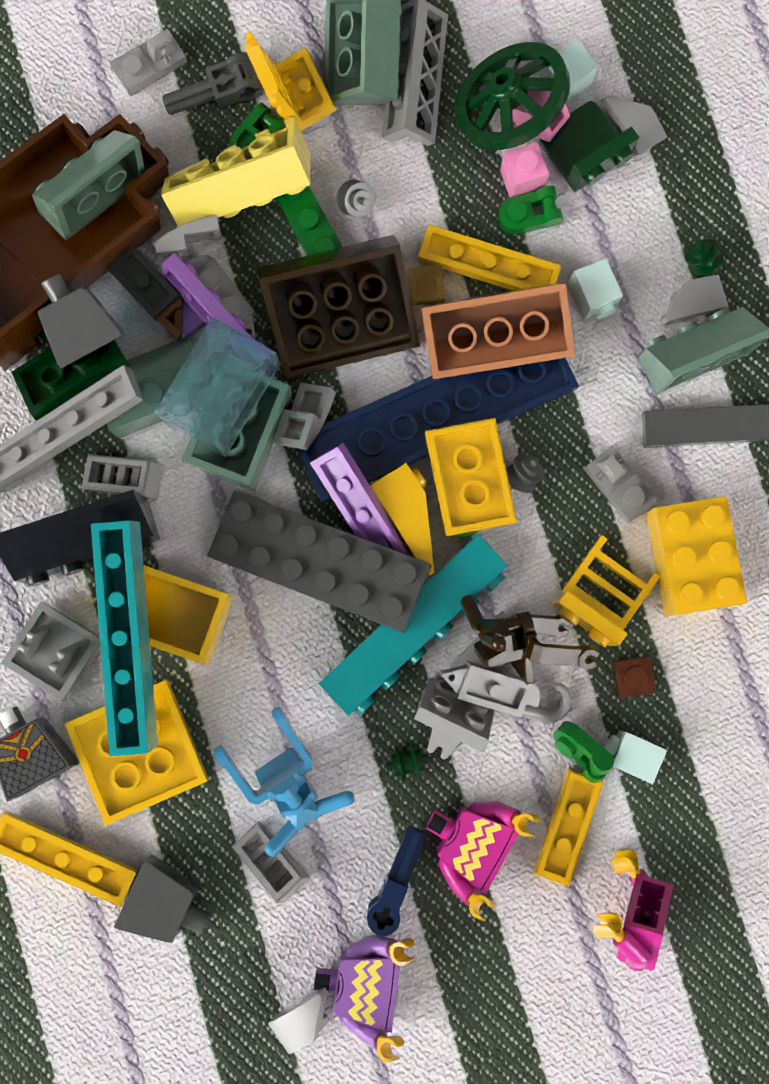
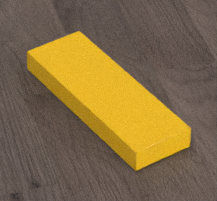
M567 769L533 870L534 874L570 886L604 781L591 783L584 777L583 773Z

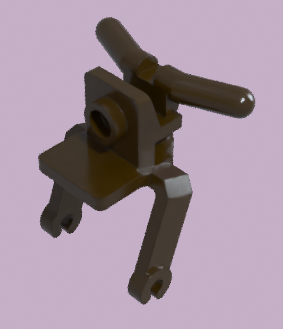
M466 595L461 599V606L467 619L480 641L474 644V651L486 668L502 667L511 662L516 672L525 684L528 685L534 683L532 662L547 665L579 666L586 670L596 666L592 658L586 659L590 655L594 658L599 656L598 651L591 645L543 644L537 640V634L555 635L556 637L568 635V630L564 626L558 627L561 624L566 626L571 624L559 615H533L526 611L515 613L506 619L503 617L484 619L472 596Z

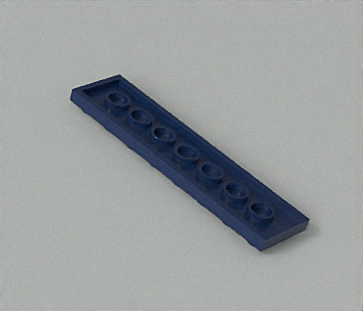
M566 358L433 379L430 376L323 424L307 450L298 448L297 450L323 504L332 500V497L310 462L341 443H344L365 479L370 483L388 475L405 463L410 465L428 457L425 431L490 418H496V423L499 425L578 389L579 385Z

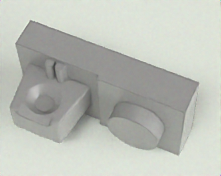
M166 29L151 39H147L140 46H136L111 61L110 65L131 97L187 63V59L170 31Z
M614 446L610 447L584 468L585 472L627 524L658 501Z

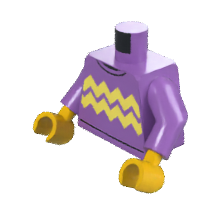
M371 935L350 945L347 951L341 952L339 970L317 967L314 991L325 987L328 993L336 994L333 1014L339 1016L340 1022L359 1039L377 1049L378 1056L383 1062L389 1063L400 1059L399 1056L392 1053L391 1044L395 1047L404 1046V1039L401 1036L387 1037L386 1032L392 1033L400 966L415 960V957L407 956L403 948H409L415 944L412 938L397 941L393 938Z

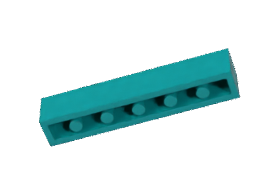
M140 522L91 524L109 756L146 754L158 746Z
M478 534L425 583L405 634L380 625L318 684L348 716L353 711L358 715L362 714L375 701L370 696L380 686L386 691L401 677L397 670L406 661L414 665L427 652L424 645L433 636L439 641L454 627L449 621L456 614L461 612L463 616H466L461 606V599L466 595H470L478 605L480 601L476 596L485 587L490 592L506 578L502 571L508 565Z

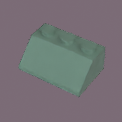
M326 0L324 84L335 106L380 105L398 99L401 0Z
M114 130L106 137L98 138L86 153L79 158L70 160L59 174L51 180L43 181L37 187L32 197L38 212L66 241L126 194L125 187L145 172L139 140L133 135Z
M744 307L730 312L729 308H724L709 316V322L698 325L697 321H694L678 329V335L667 339L665 335H661L645 344L647 348L638 358L655 395L751 354L769 339V327Z
M190 335L179 341L171 342L127 360L144 400L108 422L107 427L112 434L120 439L204 405L211 386Z
M222 360L182 461L221 480L255 492L274 444L273 439L283 409L287 410L292 398L290 386Z

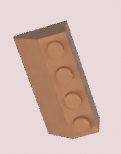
M565 282L425 305L421 308L433 379L575 356Z

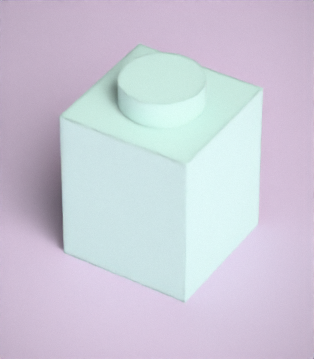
M578 40L559 52L570 75V91L567 101L593 83L598 69V65ZM549 66L542 69L540 78H554L553 69Z
M607 258L575 270L568 282L584 320L595 316L596 319H602L616 311L615 307L623 297Z
M622 730L618 731L617 736L611 735L605 747L613 756V767L651 784L654 783L667 750Z

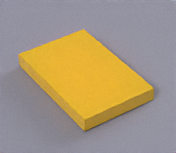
M496 418L425 431L445 536L451 537L516 524L517 519Z

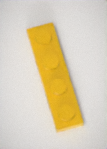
M428 224L417 260L509 290L556 283L562 266Z
M9 811L2 813L0 818L1 854L119 907L124 905L139 869Z

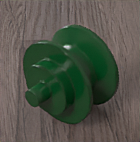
M713 239L698 240L686 250L684 257L685 261L689 264V271L692 275L696 277L709 276L722 267L724 257L719 252L720 246L717 241Z
M410 743L409 751L401 752L395 746L396 754L391 755V763H386L387 771L394 769L395 776L401 775L402 782H405L406 774L413 772L420 779L419 771L424 770L423 762L429 761L428 754L421 755L420 749H414L413 743Z

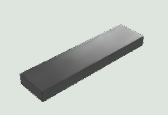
M769 404L644 411L641 414L644 448L769 441Z

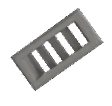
M88 454L81 488L115 495L135 490L146 499L156 500L162 467L151 460ZM102 464L105 465L102 483H98ZM115 467H118L115 484H112ZM133 469L130 486H127L129 470Z
M258 821L231 847L277 904L284 903L310 877L285 848L278 855L270 856L260 865L258 860L266 853L265 846L274 836ZM261 837L264 843L250 854L247 849ZM278 861H281L283 866L270 876L268 871ZM290 873L293 877L281 888L278 882Z

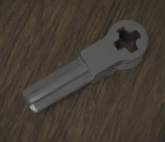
M241 52L229 57L226 61L205 68L208 79L165 94L163 96V103L169 115H174L216 99L221 109L240 101H249L257 98L263 93L264 89L256 76L247 52Z

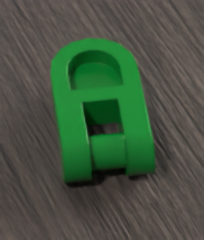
M261 102L233 133L230 146L236 145V147L242 149L250 145L256 139L255 134L260 132L257 128L262 125L269 130L270 134L286 128L283 122L284 119L273 116L271 109Z
M545 186L535 192L506 199L501 204L498 213L500 227L506 233L515 235L552 227L563 222L561 209L557 208L555 203L557 199L555 186ZM542 205L544 213L534 215L533 207Z
M564 721L554 731L553 736L557 750L562 755L574 759L584 768V777L589 782H601L614 765L613 756L583 729L570 721Z

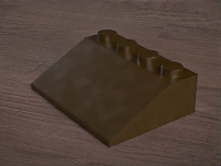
M394 235L257 268L285 380L420 347L401 246Z

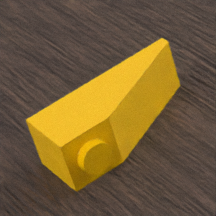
M407 463L370 485L414 558L432 565L427 577L428 579L434 574L426 492L423 489L427 486V483L417 468L411 470Z

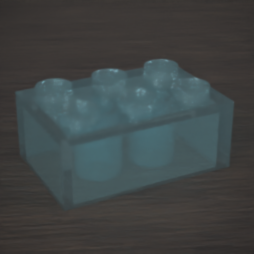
M212 316L154 413L164 423L226 457L280 367L278 355L273 350Z

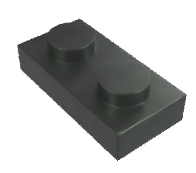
M130 244L106 266L108 271L155 321H157L156 317L175 300L181 298L179 293L133 244Z

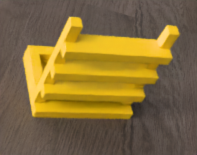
M251 31L244 35L248 42L244 45V48L273 108L276 107L278 114L284 117V120L295 115L299 127L303 131L337 110L306 47L276 65Z
M601 535L551 605L559 610L558 615L574 626L579 624L589 631L588 636L603 647L607 645L620 646L628 634L624 631V628L661 576L654 572L646 583L600 551L608 540ZM595 558L640 590L637 597L632 600L590 570L588 566ZM581 576H584L625 605L628 609L621 618L577 587L576 584Z

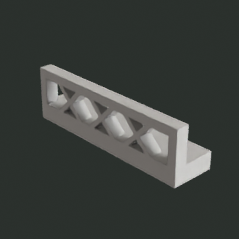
M411 0L401 6L398 99L387 102L385 105L382 138L395 142L409 136L430 146L435 144L448 14L426 0ZM427 17L436 21L434 36H432L427 25ZM425 46L432 58L430 68L423 56ZM421 79L424 80L428 89L427 100H425L420 89ZM419 111L425 122L424 131L416 127L417 112Z

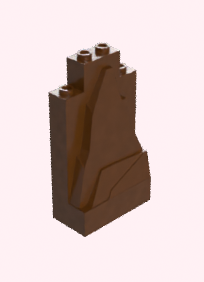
M62 114L0 161V367L4 371L38 346L34 339L43 328L38 311L52 303L41 285L42 282L61 273L71 292L83 286L89 287L108 272L106 266L130 244L139 248L161 230L160 210L149 196L160 189L164 184V179L169 177L167 167L169 161L161 149L156 146L152 148L147 143L144 133L134 122L129 124L121 114L117 115L91 136H89L80 123L76 122L73 124L65 114ZM114 130L135 136L140 142L145 172L125 187L126 194L66 241L38 212L32 194L36 192L37 187L43 181L51 180L59 174L70 160L79 158L86 153L98 138L106 137Z

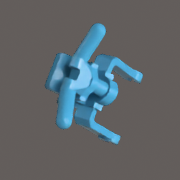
M279 706L271 711L272 716L294 746L302 761H300L295 750L289 748L255 772L260 784L259 790H253L222 745L213 750L218 763L228 771L250 803L259 805L269 798L271 801L274 800L280 814L284 818L288 816L290 819L266 844L265 852L271 857L278 855L288 842L300 830L306 827L308 821L313 818L316 820L326 813L349 806L355 799L351 791H343L316 801L319 796L304 776L305 773L312 769L311 754L290 726L287 716Z

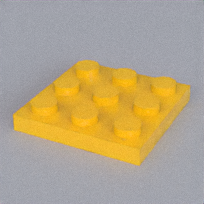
M169 680L153 685L158 746L149 753L109 756L105 706L65 723L105 826L209 781Z

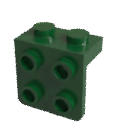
M588 101L570 113L569 119L550 142L539 138L538 142L575 193L586 185L591 186L598 182L613 167H621L634 156L633 150L640 137L632 126L618 134L598 105L593 101Z

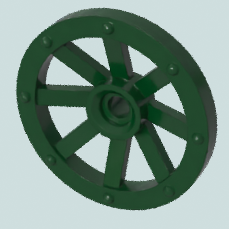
M523 42L500 49L479 63L465 79L455 103V118L467 140L482 149L504 150L522 145L547 129L562 111L570 91V75L563 58L554 48L546 44ZM521 61H532L517 69ZM548 66L554 71V78L530 77ZM483 84L489 85V87L477 94ZM528 91H552L542 108L528 96ZM486 103L475 125H473L471 112ZM521 106L532 118L513 128L512 110ZM497 108H499L501 132L485 131Z

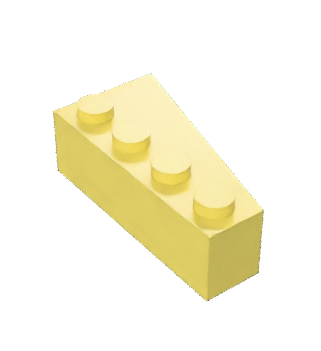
M295 115L283 121L286 128L273 134H270L268 129L255 134L256 139L250 145L242 149L236 147V145L224 149L213 163H210L208 159H204L166 177L161 196L177 226L179 227L191 221L215 215L218 218L222 216L230 218L237 215L244 208L253 205L264 206L275 197L286 193L294 195L303 191L306 186H309L311 153Z

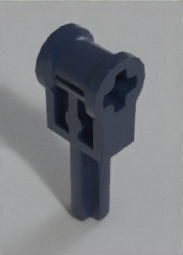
M409 826L406 829L379 894L368 904L367 923L371 931L376 935H391L399 927L400 907L427 839V833L417 827ZM384 908L390 909V917H386L383 922L378 921L377 912L381 913Z

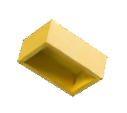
M727 496L655 507L646 512L656 573L661 576L658 579L665 617L748 604Z
M144 565L150 646L203 665L210 664L234 596Z

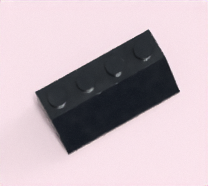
M130 490L0 532V558L14 581L27 583L28 587H34L49 582V576L62 572L63 576L81 572L84 570V564L94 561L91 524L117 521L140 522L142 552L153 547L151 542L160 540V536L148 499L135 490Z

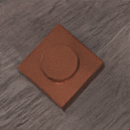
M651 657L612 662L617 697L622 698L656 693Z

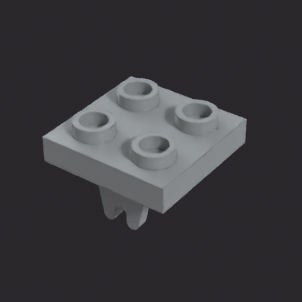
M40 601L1 664L60 701H66L98 651L100 636L49 604Z
M430 678L423 691L414 717L415 720L432 727L427 751L433 753L436 747H441V758L445 760L459 743L463 742L482 752L489 740L494 710L459 700L453 695L454 690L447 681H436Z

